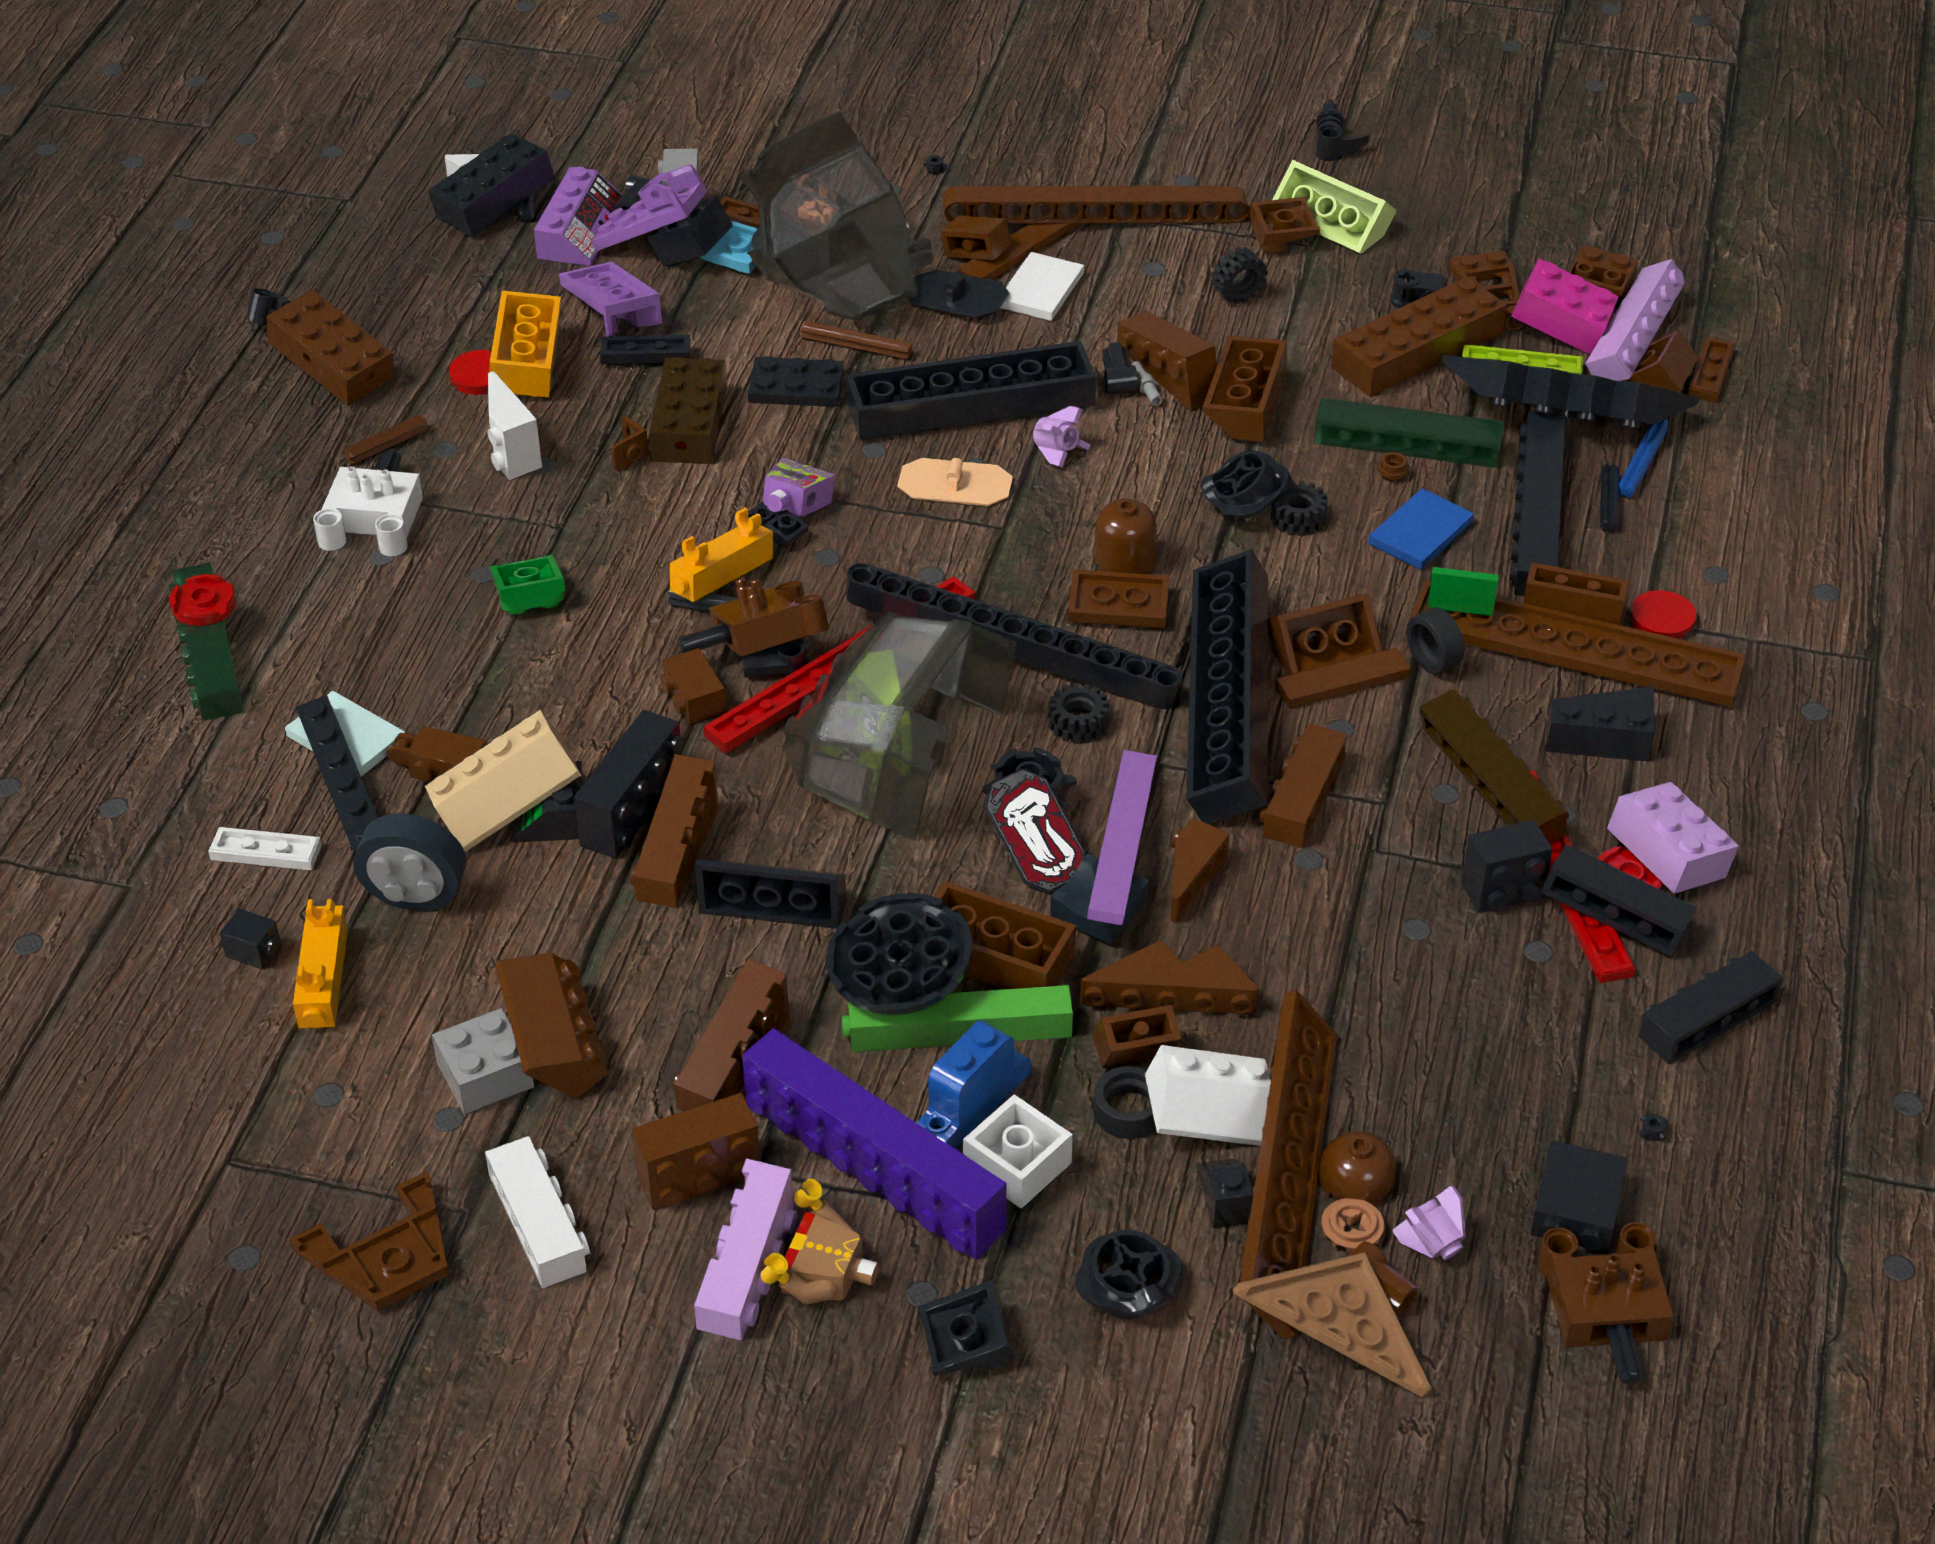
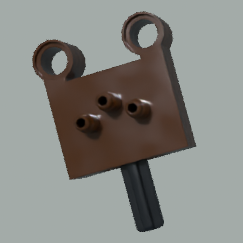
M744 577L736 579V590L739 599L710 607L713 626L679 636V648L682 653L697 648L702 650L724 643L742 657L801 637L819 634L829 628L822 595L811 594L805 596L802 582L790 581L764 590L759 578L752 579L749 586Z
M1640 1222L1628 1223L1620 1232L1616 1254L1576 1257L1578 1240L1570 1230L1558 1227L1549 1229L1542 1238L1538 1268L1547 1277L1564 1347L1610 1344L1620 1382L1626 1383L1627 1386H1634L1635 1383L1641 1382L1644 1377L1635 1343L1668 1340L1674 1317L1654 1251L1656 1235L1653 1229Z

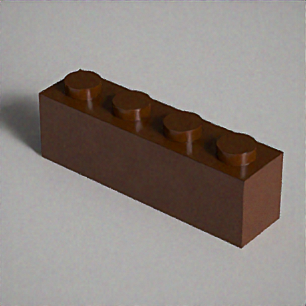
M1308 723L1303 736L1297 735L1292 750L1293 756L1292 758L1286 757L1283 764L1282 779H1276L1273 784L1271 802L1262 807L1260 822L1264 823L1263 837L1303 848L1345 759L1346 733Z

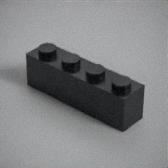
M1568 844L1565 845L1553 864L1541 893L1670 957L1676 951L1697 910L1696 907Z
M1753 951L1740 958L1735 957L1716 972L1706 973L1698 982L1688 988L1678 989L1670 998L1660 1004L1650 1005L1642 1014V1023L1638 1037L1667 1064H1671L1776 1003L1783 977Z

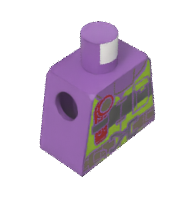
M783 457L766 475L763 503L773 512L787 509L795 516H805L832 503L835 474Z

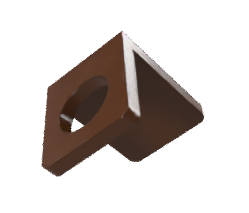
M627 415L621 417L623 440L611 446L613 469L616 471L649 455L647 431ZM630 428H632L633 431L635 432V433L632 434V435H631V432H630Z

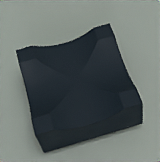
M1087 853L1070 880L1051 896L1050 916L1074 924L1077 929L1112 944L1148 901L1149 881L1139 876L1132 877L1123 925L1087 919L1099 858Z

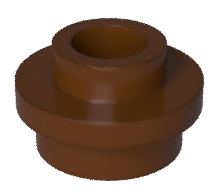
M1386 453L1378 463V472L1389 480H1398L1408 474L1409 464L1406 457L1400 453Z

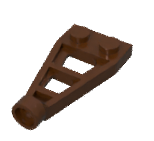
M1491 251L1485 254L1450 258L1449 269L1456 281L1469 277L1482 286L1478 281L1501 278L1502 284L1484 286L1483 288L1497 298L1509 297V301H1503L1507 304L1504 325L1508 330L1518 331L1526 325V323L1517 319L1509 320L1520 295L1514 266L1505 251Z

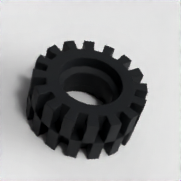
M1240 247L1235 248V253L1232 250L1227 251L1228 256L1226 258L1222 255L1219 258L1221 263H1215L1213 267L1216 271L1211 272V277L1213 278L1211 282L1215 289L1229 303L1233 301L1234 304H1239L1240 300L1243 303L1248 302V296L1252 299L1256 297L1254 292L1256 290L1261 292L1263 287L1260 284H1266L1267 279L1264 276L1268 275V271L1265 269L1267 268L1266 265L1252 250L1246 247L1242 250ZM1245 270L1243 275L1234 281L1235 277Z
M1299 481V484L1296 485L1294 482L1291 492L1278 496L1271 503L1270 520H1272L1273 526H1278V530L1281 532L1287 529V534L1289 535L1298 532V536H1304L1305 531L1311 535L1314 534V529L1317 531L1321 530L1322 525L1324 526L1326 523L1327 494L1323 493L1321 487L1315 489L1314 483L1310 482L1307 486L1305 481Z
M1073 683V688L1071 689L1068 684L1062 686V691L1057 689L1054 691V696L1051 695L1049 702L1050 730H1054V735L1057 738L1062 735V740L1065 742L1072 738L1073 744H1079V739H1084L1085 743H1090L1091 737L1098 740L1100 733L1104 735L1109 726L1110 703L1107 700V695L1105 693L1100 694L1098 687L1090 690V684L1086 683L1084 688H1080L1079 683ZM1080 711V712H1085V713H1088V714H1085V715H1074V714H1071V712Z

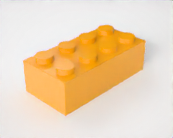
M512 291L501 292L489 373L494 371L514 394L549 397L560 323L561 297Z

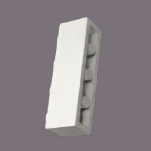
M527 1136L486 1151L490 1179L542 1289L587 1272L585 1255L590 1254L587 1240L583 1232L576 1234L573 1226H576L574 1214L568 1203L562 1205L559 1199L562 1198V1192L556 1177H549L546 1172L549 1170L543 1150L541 1148L535 1150L530 1137Z

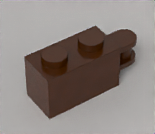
M423 726L417 736L399 733L395 738V745L389 747L387 756L395 763L407 765L410 778L432 782L438 776L443 775L461 763L468 756L485 747L486 740Z

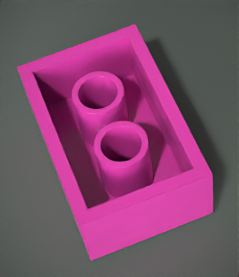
M1539 258L1523 287L1511 317L1591 355L1607 327L1619 296L1584 280L1578 275H1573L1558 268L1551 262H1546Z

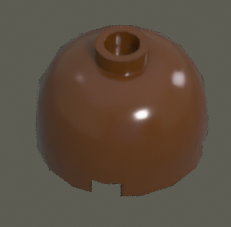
M1363 1131L1343 1133L1332 1140L1324 1150L1320 1160L1319 1183L1323 1192L1328 1197L1332 1194L1338 1199L1364 1200L1376 1207L1383 1202L1385 1196L1389 1193L1391 1195L1394 1190L1396 1160L1389 1146L1378 1136Z

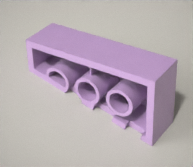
M746 1159L742 1169V1173L745 1175L744 1189H735L731 1200L733 1208L730 1216V1226L723 1225L718 1237L716 1257L719 1260L711 1258L694 1305L696 1328L698 1330L741 1341L747 1327H753L757 1320L759 1312L758 1301L761 1294L767 1295L771 1284L764 1283L761 1279V1271L766 1267L764 1260L771 1253L776 1252L782 1256L784 1255V1240L787 1233L792 1234L798 1220V1211L793 1209L791 1169Z

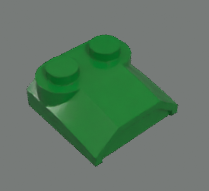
M553 555L489 566L499 595L501 609L508 611L509 614H521L526 612L527 609L536 607L553 608L565 597L564 578Z

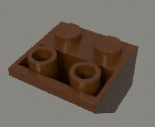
M1582 245L1568 272L1578 275L1600 288L1609 290L1611 293L1619 296L1617 302L1622 303L1635 281L1638 259Z

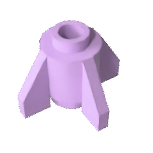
M1069 406L1048 417L1041 418L1036 423L1033 434L1034 441L1051 465L1062 468L1067 456L1066 451L1072 450L1075 447L1089 450L1090 444L1079 439V431L1072 424H1078L1082 409Z
M1451 1185L1436 1196L1440 1203L1436 1199H1432L1420 1207H1413L1405 1212L1409 1219H1406L1392 1230L1401 1244L1431 1258L1442 1256L1444 1260L1453 1257L1464 1248L1461 1244V1241L1466 1237L1463 1198L1454 1185Z

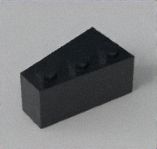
M1654 686L1551 699L1546 728V752L1649 761L1654 737Z

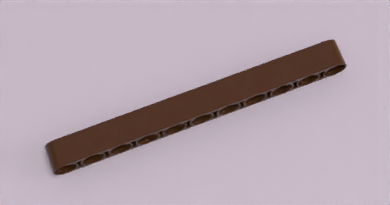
M953 186L946 189L942 195L945 218L949 222L953 221L957 216L1004 218L1006 223H1237L1245 220L1249 215V206L1245 192L1239 186Z

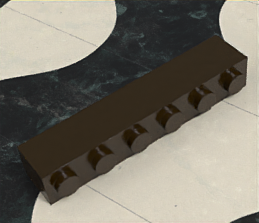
M1452 689L1419 706L1423 730L1508 826L1535 820L1549 844L1568 835L1566 820L1569 818V814L1564 804L1560 800L1555 801L1551 797L1545 783L1541 779L1536 780L1533 777L1526 762L1522 758L1517 759L1514 756L1508 742L1504 738L1499 739L1496 736L1489 721L1486 718L1481 719L1477 715L1473 704L1468 698L1463 699L1455 689Z

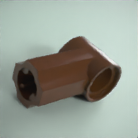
M1366 1241L1360 1243L1347 1256L1365 1252L1396 1316L1398 1314L1402 1316L1418 1296L1419 1287L1388 1266L1384 1254L1374 1244Z

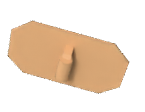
M920 458L902 466L897 487L911 498L917 500L990 506L1009 497L1013 476L998 465L963 462L959 458H953L952 460Z

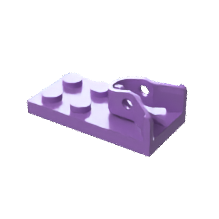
M687 164L675 170L660 173L638 192L641 198L640 201L633 204L630 209L624 211L622 208H619L608 215L609 220L597 229L598 233L591 241L595 250L599 251L687 218L707 192L693 165ZM661 180H667L668 186H664Z
M612 261L559 274L561 286L604 315L607 337L613 336L618 332L616 319L620 318L627 319L635 327L662 324L659 293Z

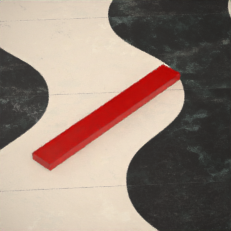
M1530 771L1533 777L1538 780L1535 771ZM1568 836L1550 844L1552 854L1548 875L1565 845L1572 846ZM1559 901L1599 983L1634 977L1635 967L1616 930Z

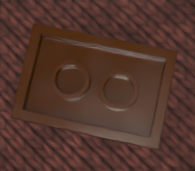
M1073 569L1068 621L1165 628L1169 576Z

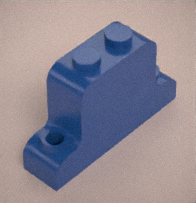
M982 1020L977 1021L931 1069L928 1078L929 1106L917 1124L957 1150L963 1143V1139L978 1127L1031 1073V1059L1016 1051L1012 1037Z

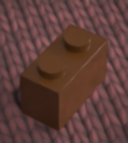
M957 216L940 231L946 257L995 260L1011 245L1006 219Z
M700 648L662 660L664 673L660 674L662 688L666 694L670 693L672 695L676 712L678 714L683 713L689 725L727 713L725 688Z
M1172 1005L1101 1017L1092 1034L1102 1068L1154 1059L1161 1045L1177 1047L1182 1040Z

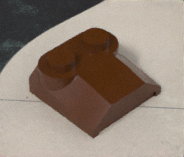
M1306 197L1251 202L1252 229L1262 249L1268 253L1276 254L1285 250L1288 242L1320 234V227L1315 222L1306 202Z

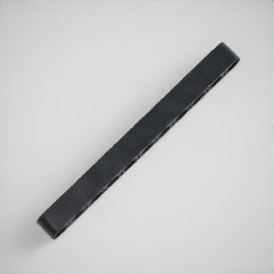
M856 563L848 568L846 597L855 606L1082 683L1090 684L1091 686L1159 709H1171L1178 704L1182 674L1174 666L870 564Z

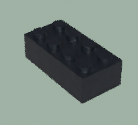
M510 133L502 137L500 141L487 150L482 151L473 160L462 165L453 174L439 181L437 185L428 190V194L438 219L473 237L553 180L555 175L547 150Z
M644 709L637 716L574 797L580 847L617 859L624 848H628L632 844L635 834L642 825L648 823L653 810L659 803L675 754L682 755L683 738L680 735L679 721Z

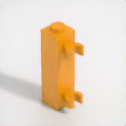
M745 507L735 514L737 527L710 542H703L695 546V537L691 536L683 540L682 551L684 556L670 563V591L695 602L773 559V531L761 526L762 519L760 514L757 513L749 518L748 508Z
M313 899L307 901L293 999L298 1028L335 1027L348 927L343 905L335 906L332 899H327L326 906H314Z

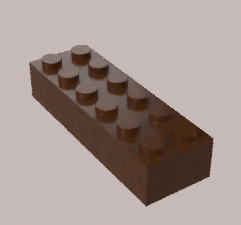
M1465 277L1335 338L1331 368L1366 395L1372 397L1442 363L1443 355L1457 356L1463 353L1464 345L1478 346L1503 334L1507 304L1469 277Z

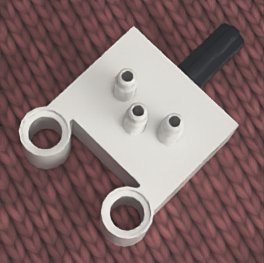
M390 448L388 452L383 454L377 470L354 467L339 468L322 509L313 518L317 542L320 548L327 551L340 549L346 543L345 532L377 535L379 550L386 556H397L406 551V538L423 496L419 474L396 472L402 456L395 449Z

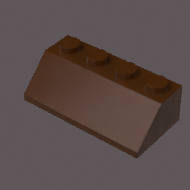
M1228 335L1203 404V413L1233 439L1264 442L1288 370L1287 340Z
M552 952L499 960L495 967L523 1072L577 1100L608 1074L604 1062L605 1054L599 1045L595 1031L597 1027L588 1007L589 999L583 990L580 979L581 972L578 966L569 959L564 960Z

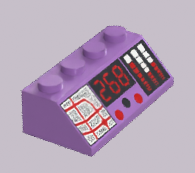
M569 167L534 229L537 259L592 266L599 251L595 250L591 241L598 233L597 229L609 220L608 215L614 211L613 206L622 196L597 170Z

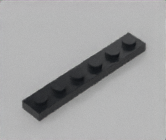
M325 695L295 708L355 855L366 827L378 817L329 698Z

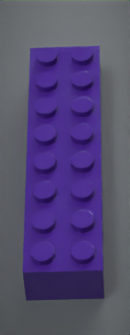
M774 1028L742 1055L746 1103L754 1113L764 1115L773 1121L782 1132L792 1134L802 1141L810 1151L818 1152L830 1160L839 1171L849 1173L858 1179L867 1190L877 1192L889 1200L895 1209L900 1212L905 1211L911 1215L927 1231L935 1232L946 1239L955 1250L965 1252L977 1260L1006 1232V1182Z

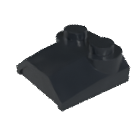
M992 1280L917 1307L923 1322L933 1366L931 1370L934 1376L977 1365L985 1369H998L1011 1359L1014 1345L1005 1310Z

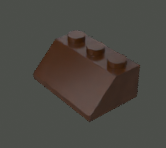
M1368 593L1268 618V635L1272 651L1288 676L1382 651Z

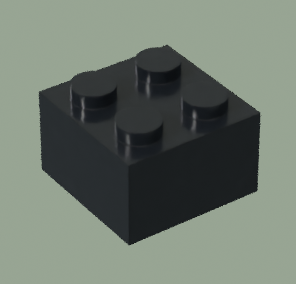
M717 196L706 200L702 197L687 218L657 228L647 238L663 266L705 256L733 227V224Z
M1526 821L1469 835L1461 884L1478 914L1544 898V894L1541 891L1548 876L1552 848L1536 821Z

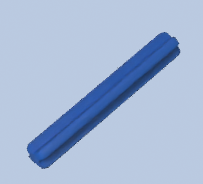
M1667 419L1650 424L1619 483L1620 496L1625 495L1627 498H1630L1635 494L1668 430L1667 426L1669 423Z

